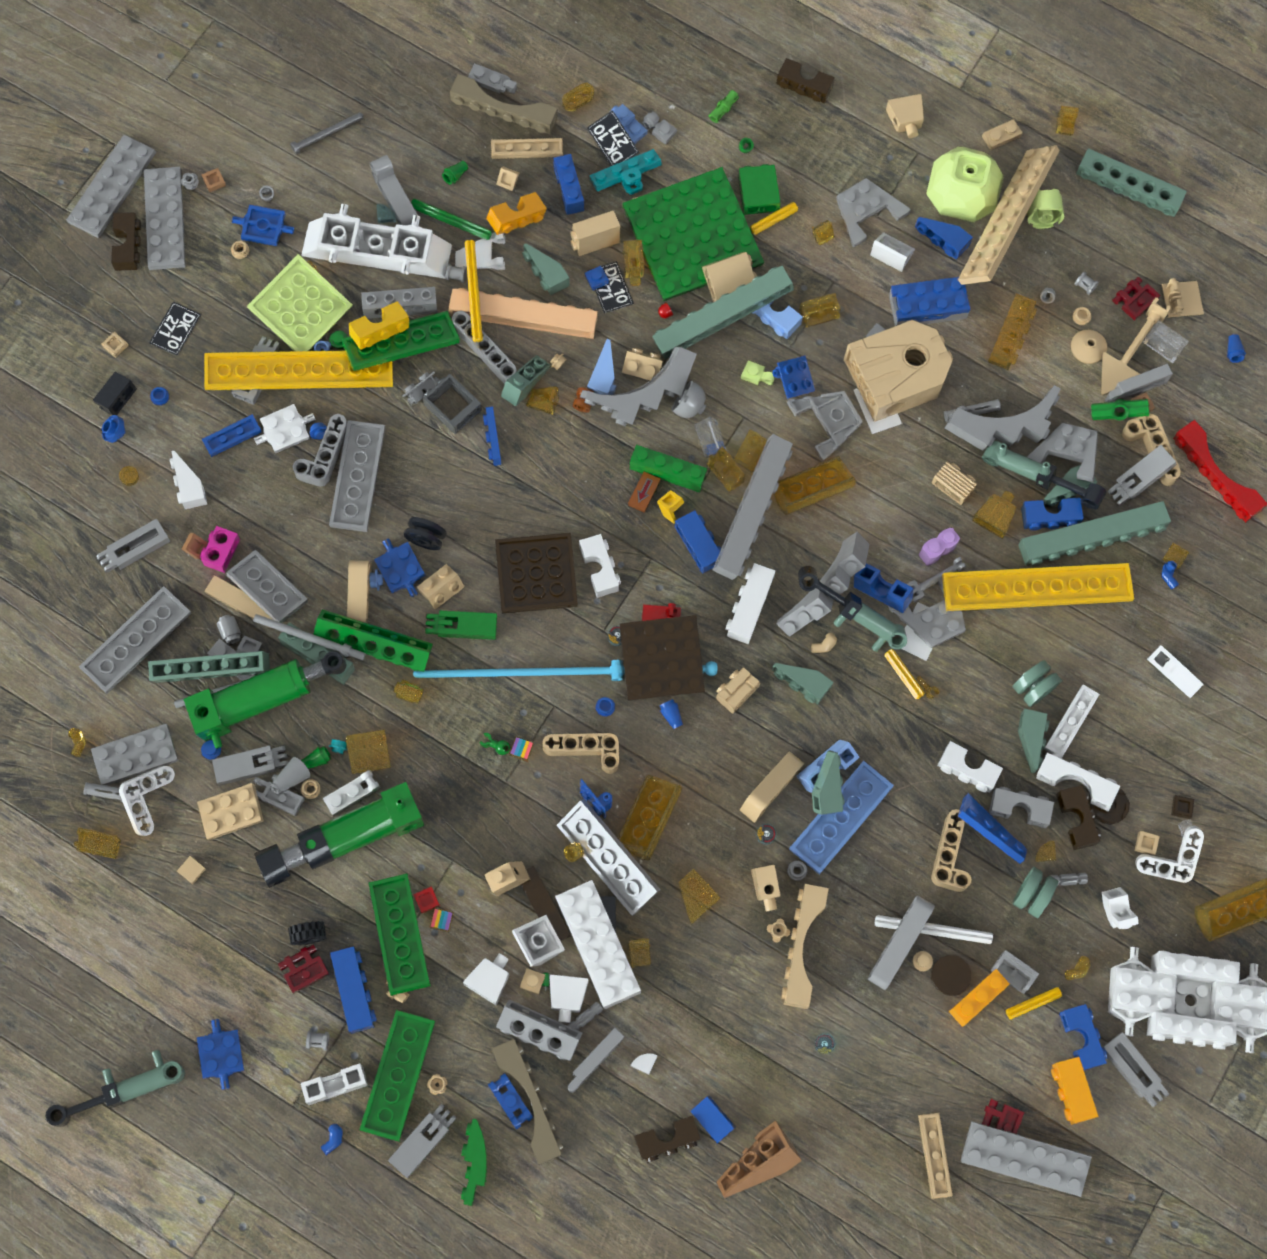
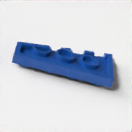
M968 793L963 798L958 816L1021 864L1026 858L1027 849L1014 838Z

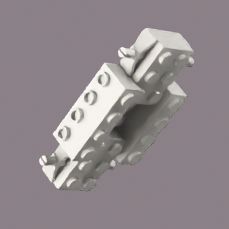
M1130 947V959L1111 968L1108 1013L1126 1024V1036H1133L1135 1022L1148 1018L1146 1036H1152L1153 1040L1165 1041V1038L1173 1039V1043L1185 1044V1041L1193 1042L1194 1046L1205 1047V1044L1213 1045L1214 1049H1225V1047L1236 1043L1237 1034L1246 1040L1245 1052L1254 1053L1255 1039L1267 1035V983L1258 978V964L1250 963L1249 975L1247 978L1239 981L1240 962L1158 951V953L1151 956L1150 969L1138 960L1139 948ZM1187 995L1194 998L1195 1003L1193 1006L1186 1004L1185 997Z

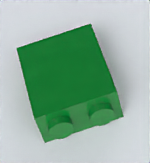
M763 164L761 166H744L739 168L738 181L743 215L772 213L779 210L781 202L775 165Z

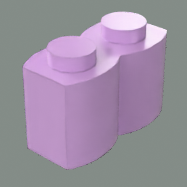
M953 528L945 529L937 538L930 539L923 545L919 556L926 566L932 565L941 556L951 553L956 548L960 537Z

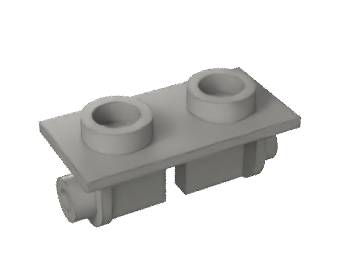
M428 372L424 373L419 377L420 382L416 385L412 383L404 389L406 393L402 396L408 395V402L411 405L417 404L424 397L422 389H425L427 392L429 389L437 386L439 379L432 377L435 372L430 374Z

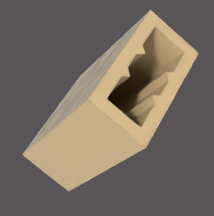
M614 210L574 223L573 231L570 232L572 237L571 246L574 251L577 250L579 256L620 243V224Z
M741 252L702 266L713 302L719 300L726 293L730 294L736 291V288L740 285H747L757 277L756 273L752 271V259L749 254L747 255V252Z

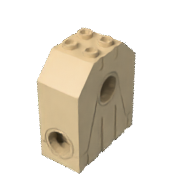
M911 320L848 344L844 361L873 421L876 422L937 399L953 357L951 352L947 351L942 335H939L937 329ZM908 361L915 362L919 366H912Z

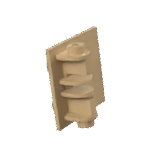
M1172 278L1169 280V283L1162 284L1166 308L1168 305L1171 306L1167 314L1168 318L1204 314L1197 281L1179 282L1176 278Z

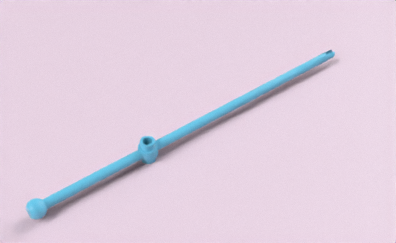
M612 660L610 667L464 669L413 672L415 678L610 674L612 681H622L625 674L622 660ZM709 661L702 665L703 673H706L708 676H715L718 670L717 663Z

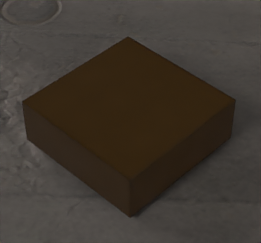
M1175 795L1173 797L1171 815L1191 819L1194 799Z

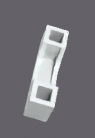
M1046 754L1036 779L1052 786L1064 780L1079 781L1088 789L1090 803L1109 812L1120 788V785L1115 780L1110 778L1104 779L1093 770L1087 771L1082 769L1079 764L1072 761L1069 763L1058 754Z

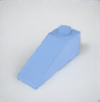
M609 339L605 342L587 385L588 389L603 395H614L616 390L611 341Z

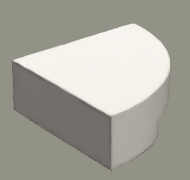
M643 1054L632 1062L631 1067L649 1075L657 1055Z

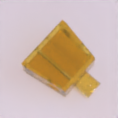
M642 240L624 241L622 252L625 278H630L631 286L641 285V277L644 275Z
M1005 491L1001 497L993 494L976 512L972 521L1003 539L1017 508L1011 503L1014 495L1009 491Z

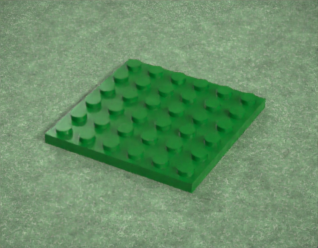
M723 167L622 204L663 301L707 286L702 266L741 252H747V255H750L753 263L751 265L752 269L764 264L762 255Z

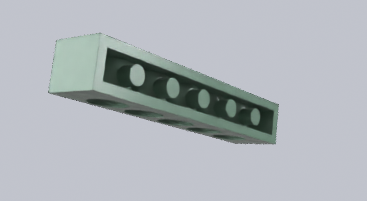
M1089 148L1076 172L1083 179L1091 180L1099 186L1107 187L1115 193L1123 194L1131 200L1139 201L1146 204L1149 208H1155L1162 211L1165 215L1175 217L1187 192Z
M263 651L148 661L149 681L156 683L261 674L270 670L269 653Z

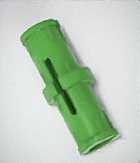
M731 90L723 100L717 103V107L709 114L711 121L717 123L725 113L730 111L731 106L739 99L735 91Z

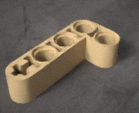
M1149 414V416H1141L1129 420L1122 430V436L1126 441L1143 439L1148 453L1162 445L1176 461L1177 465L1159 478L1163 485H1173L1180 476L1181 471L1159 418L1154 414ZM1146 423L1151 424L1153 427H1148ZM1129 428L1134 429V430H1135V433H1134V432H1131V431L1129 430ZM1153 439L1157 440L1159 444H1156Z
M349 560L347 617L368 623L370 573H372L371 561Z
M550 734L543 739V751L548 756L601 755V766L605 773L613 774L618 770L619 741L614 734ZM573 741L576 746L570 749L566 747V743ZM593 741L596 745L593 748H587L585 743ZM613 741L615 746L608 748L605 746V742ZM549 742H553V748H549ZM611 759L616 764L613 767H608L605 762Z
M789 751L748 796L740 811L756 823L771 802L797 775L805 763Z
M955 809L945 818L931 879L936 886L962 892L971 884V876L965 871L954 868L965 821L958 816L959 810ZM955 816V817H957L956 820H957L958 822L956 823V825L954 826V828H951V827L953 826V823H954V819H952V818ZM946 835H953L955 842H948ZM942 853L949 854L951 861H944ZM937 872H943L946 875V880H940ZM957 877H962L965 880L964 886L957 883Z

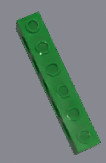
M323 609L317 618L313 635L341 645H350L352 649L366 653L376 659L387 660L395 665H403L414 671L422 672L426 669L433 643Z

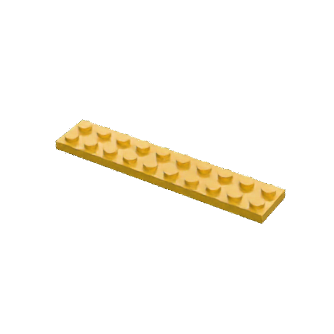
M345 351L204 353L205 390L393 387L392 361L353 371Z
M1129 563L949 572L942 574L946 611L1130 602L1134 600Z

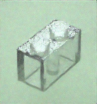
M1158 321L1148 333L1143 343L1174 363L1189 341L1161 321Z

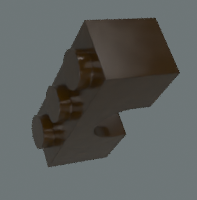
M786 58L778 73L776 84L784 89H790L799 95L807 96L816 102L825 104L832 90L835 77L818 71L813 79H804L800 75L802 64Z
M135 212L113 213V232L116 238H126L125 243L122 245L112 246L111 263L115 271L137 270V263H140L138 247L141 246V238L138 236V230H141V220L137 218Z
M1083 785L1060 790L1056 797L1061 812H1074L1080 819V825L1068 831L1073 850L1097 845L1100 842L1101 832L1095 825V813L1089 807L1087 790H1084Z
M693 1115L672 1123L675 1136L669 1142L660 1141L656 1137L654 1129L635 1135L634 1140L641 1161L646 1160L647 1163L658 1160V1155L666 1153V1156L678 1153L677 1149L685 1146L687 1150L698 1146L697 1142L701 1138Z

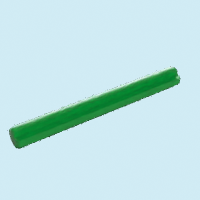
M413 199L411 202L413 208L418 212L485 240H489L492 236V231L418 199Z

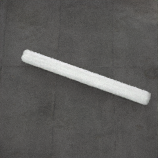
M877 915L875 917V926L897 929L902 919ZM926 923L920 932L922 934L991 944L993 941V934L990 932Z

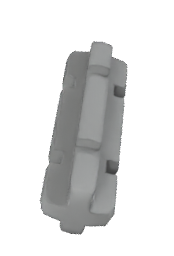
M1085 872L1077 875L1076 873L1060 874L1059 876L1051 875L1059 880L1058 885L1060 884V886L1076 885L1077 883L1086 884L1088 882V876Z
M595 1002L590 1006V1009L585 1010L575 1019L576 1021H572L567 1026L579 1031L580 1027H584L595 1018V1015L600 1014L603 1008L598 1002Z

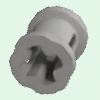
M448 264L445 275L446 280L455 279L464 283L467 267L463 266L461 268Z
M1084 271L1074 285H1079L1090 295L1099 282L1092 280Z
M308 1030L306 1049L316 1047L328 1050L329 1032L322 1034L312 1033L311 1030Z

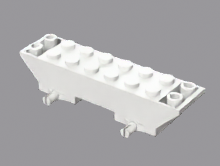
M341 204L339 214L324 213L322 218L309 222L302 256L328 260L331 263L332 261L333 263L342 262L399 271L403 274L406 272V274L412 273L445 279L452 244L433 234L432 230L421 228L419 226L421 217L418 215L417 218L416 215H413L411 225L396 224V227L364 223L360 221V218L350 217L347 215L349 206L345 204L344 207V204Z

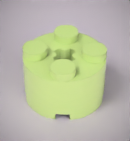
M1039 189L1027 212L1028 223L1033 224L1034 228L1047 229L1053 227L1054 223L1058 222L1059 224L1063 221V202L1058 189L1042 191Z

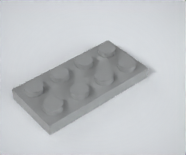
M256 550L227 571V576L274 621L283 623L308 603V599Z
M167 724L91 749L101 785H110L179 761Z

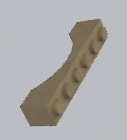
M457 74L450 90L451 101L457 105L468 106L472 110H479L490 116L503 118L507 122L518 123L525 128L530 127L540 133L551 134L558 117V108L543 102L531 105H511L493 99L478 86L474 79Z
M512 1039L491 1048L499 1069L513 1077L522 1086L531 1101L535 1121L531 1147L538 1165L562 1156L560 1151L564 1150L560 1139H555L553 1131L556 1130L552 1119L547 1120L544 1112L548 1111L544 1100L539 1101L537 1093L540 1090L536 1080L531 1081L529 1074L532 1073L528 1061L523 1062L521 1055L524 1054L520 1042L516 1043Z

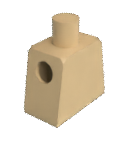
M921 94L888 100L886 111L896 131L899 133L906 131L908 138L917 137V129L922 127L924 120Z
M522 861L505 863L485 874L490 889L496 896L530 880Z
M775 865L751 869L757 899L764 901L766 911L776 910L775 897H780ZM766 885L770 887L769 894H766L764 891Z

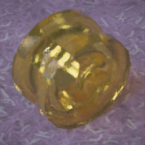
M572 842L564 848V855L570 862H575L583 857L584 850L577 842Z

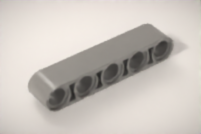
M464 311L455 312L452 320L457 334L505 384L506 380L512 375L507 376L504 373L512 372L515 374V365L483 330V340L481 342H474L473 338L469 336L472 333L471 317ZM460 320L465 321L463 324L457 323ZM482 346H488V347H489V348L486 349V350L481 349ZM494 359H500V360H501V361L498 362V363L493 362Z
M918 895L915 897L869 974V981L884 990L887 989L929 919L935 905Z

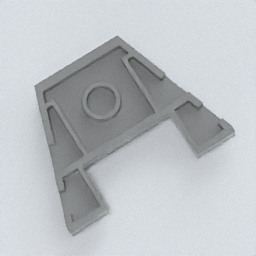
M867 178L836 197L853 248L867 240V235L858 225L862 221L884 208L889 210L896 221H899L911 212L909 207Z
M845 391L821 394V396L817 397L807 396L803 397V399L787 400V404L795 417L812 409L830 439L814 447L822 463L863 422Z
M1061 423L1027 458L1043 464L1048 455H1053L1080 462L1082 464L1076 474L1077 479L1093 483L1098 433L1095 430Z
M940 580L938 585L944 594L943 581ZM945 600L916 614L912 613L909 606L904 613L888 606L889 610L892 613L894 612L904 624H907L914 630V633L930 648L936 647L966 631L962 611H946Z

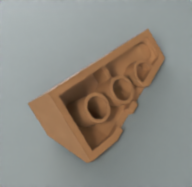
M776 1121L757 1134L755 1143L749 1149L746 1147L742 1152L744 1154L737 1163H732L717 1181V1185L725 1198L786 1173L802 1161L795 1147Z

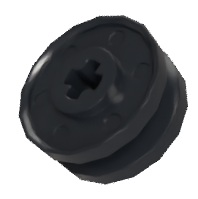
M411 517L408 521L410 528L405 529L404 537L419 547L428 550H440L442 542L439 539L446 537V530L430 520Z

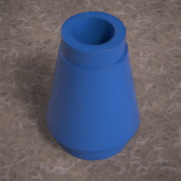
M1237 334L1230 335L1228 337L1227 358L1232 363L1241 362L1244 360L1246 352L1240 336Z
M673 699L660 705V712L672 729L683 725L678 704Z

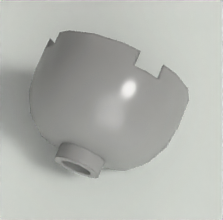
M690 380L685 385L682 395L674 401L671 411L682 418H691L697 413L702 414L706 408L704 404L706 397L703 388Z

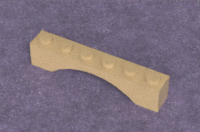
M805 884L803 889H799L797 900L801 901L800 909L796 908L794 920H798L797 927L792 929L791 940H794L793 948H789L788 959L791 960L790 967H786L784 979H788L787 987H783L781 999H784V1005L803 1009L809 1008L812 985L803 964V943L810 924L826 907L829 888Z

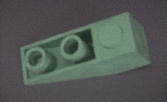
M526 243L523 244V257L526 262L531 263V269L536 277L539 276L540 284L544 291L547 290L551 296L570 286L569 276L561 263Z
M535 355L506 380L501 397L517 406L527 397L551 367V364Z
M1081 465L1071 468L1062 478L1085 489L1092 483L1077 479L1076 474ZM1056 485L1044 498V506L1048 505L1051 507L1058 504L1061 499L1075 498L1077 493Z
M775 663L772 668L773 674L778 679H784L794 691H800L805 695L806 700L811 703L815 702L817 705L834 683L817 670Z
M1024 709L1020 716L1018 734L1030 771L1035 773L1043 762V757H1040L1041 750L1045 748L1046 739L1043 737L1044 731L1047 732L1049 720H1047V713Z
M831 750L826 753L812 791L813 811L821 815L842 812L844 797L841 792L843 780L839 770L841 759L837 752Z

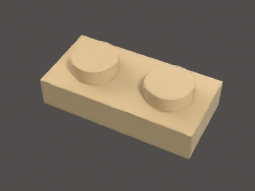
M1013 119L983 132L982 137L989 149L993 150L1020 138L1022 131Z

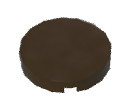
M1119 788L1109 812L1091 803L1090 809H1093L1095 818L1103 824L1112 825L1126 818L1130 802L1125 792Z
M947 955L940 958L934 964L931 970V980L934 987L947 996H956L963 993L969 987L971 970L962 958L955 955Z

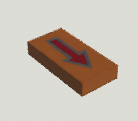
M643 472L628 502V506L645 513L661 479Z

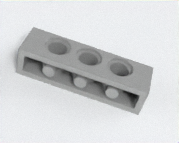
M435 287L361 293L362 310L367 319L382 318L381 308L397 301L408 315L438 313Z
M510 999L504 1006L496 1026L505 1034H512L524 1043L534 1044L538 1049L545 1052L549 1051L559 1059L568 1061L572 1059L583 1034ZM516 1021H522L524 1026H519ZM535 1029L541 1030L543 1035L537 1034ZM553 1038H559L561 1043L555 1042Z

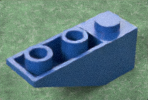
M918 217L915 225L920 234L927 236L934 245L941 247L948 256L956 260L970 246L973 239L960 226Z

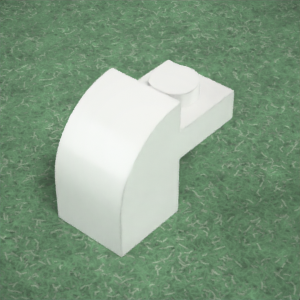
M1121 887L1102 892L1104 909L1108 921L1113 928L1128 929L1138 924V917L1130 910L1128 894Z

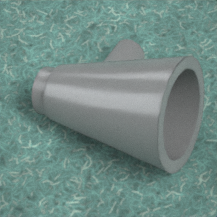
M293 757L279 775L274 774L272 776L273 783L270 786L276 794H279L310 778V772L300 759Z

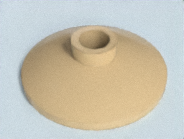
M1082 330L1073 337L1071 351L1079 361L1086 364H1094L1102 360L1104 352L1107 353V342L1100 333L1094 330Z

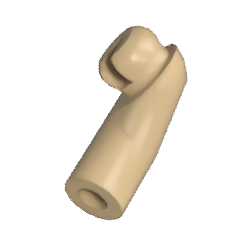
M826 634V638L822 643H811V652H830L837 643L835 634Z

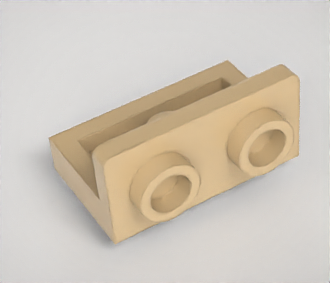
M632 348V350H628L626 353L622 373L651 380L661 371L664 359L660 358L661 355L650 352V355L644 354L641 349Z
M447 564L417 586L418 591L430 602L434 609L440 607L464 588V584L458 574Z

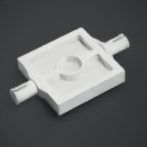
M290 405L260 418L264 434L255 437L254 440L257 445L268 441L272 445L274 452L278 453L310 439L305 424L316 419L313 413L302 417L295 405Z

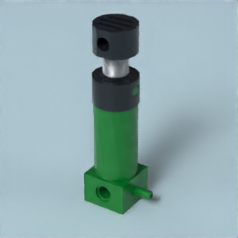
M404 782L381 792V799L298 833L299 842L294 846L292 845L281 851L279 846L274 844L254 853L267 886L270 888L291 879L289 870L306 862L314 870L334 861L336 858L397 832L398 836H402L424 826L407 783Z

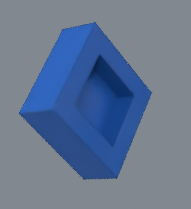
M601 266L585 272V278L592 290L609 284V279Z

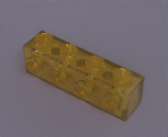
M1016 293L988 363L1009 370L1011 364L1015 365L1019 356L1016 354L1017 349L1021 350L1025 339H1022V336L1027 334L1031 324L1028 322L1036 314L1037 309L1034 307L1037 301Z

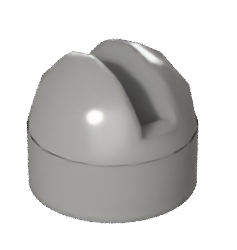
M261 187L259 191L261 199L264 201L273 199L274 190L272 187ZM272 193V195L263 197V195Z
M1048 287L1043 289L1040 295L1041 301L1047 304L1052 303L1056 296L1054 289Z

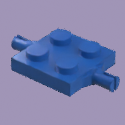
M249 205L244 218L237 216L232 218V224L243 226L241 239L245 241L277 246L282 233L293 234L294 227L284 225L286 214L282 210Z
M390 539L384 540L382 543L387 552L374 560L391 593L407 588L410 597H414L411 590H413L415 596L418 595L413 584L426 575L409 543L406 542L399 547H393Z
M216 1019V1025L215 1020H211L213 1033L197 1037L203 1079L211 1077L220 1078L221 1090H225V1084L226 1089L230 1088L228 1076L244 1071L238 1030L221 1031L220 1019Z

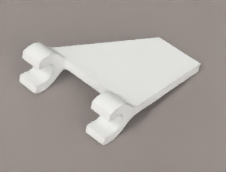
M494 232L489 240L482 238L475 242L477 269L493 268L505 270L503 257L492 259V242L505 244L504 233L497 235ZM465 247L456 251L455 267H467Z

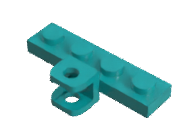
M652 149L591 174L589 178L597 192L622 182L625 191L632 195L643 190L641 174L661 166L662 162L656 151Z

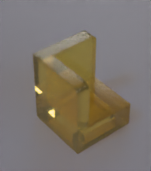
M1061 106L1057 115V134L1070 136L1074 134L1079 108Z
M649 938L629 940L631 967L651 965Z

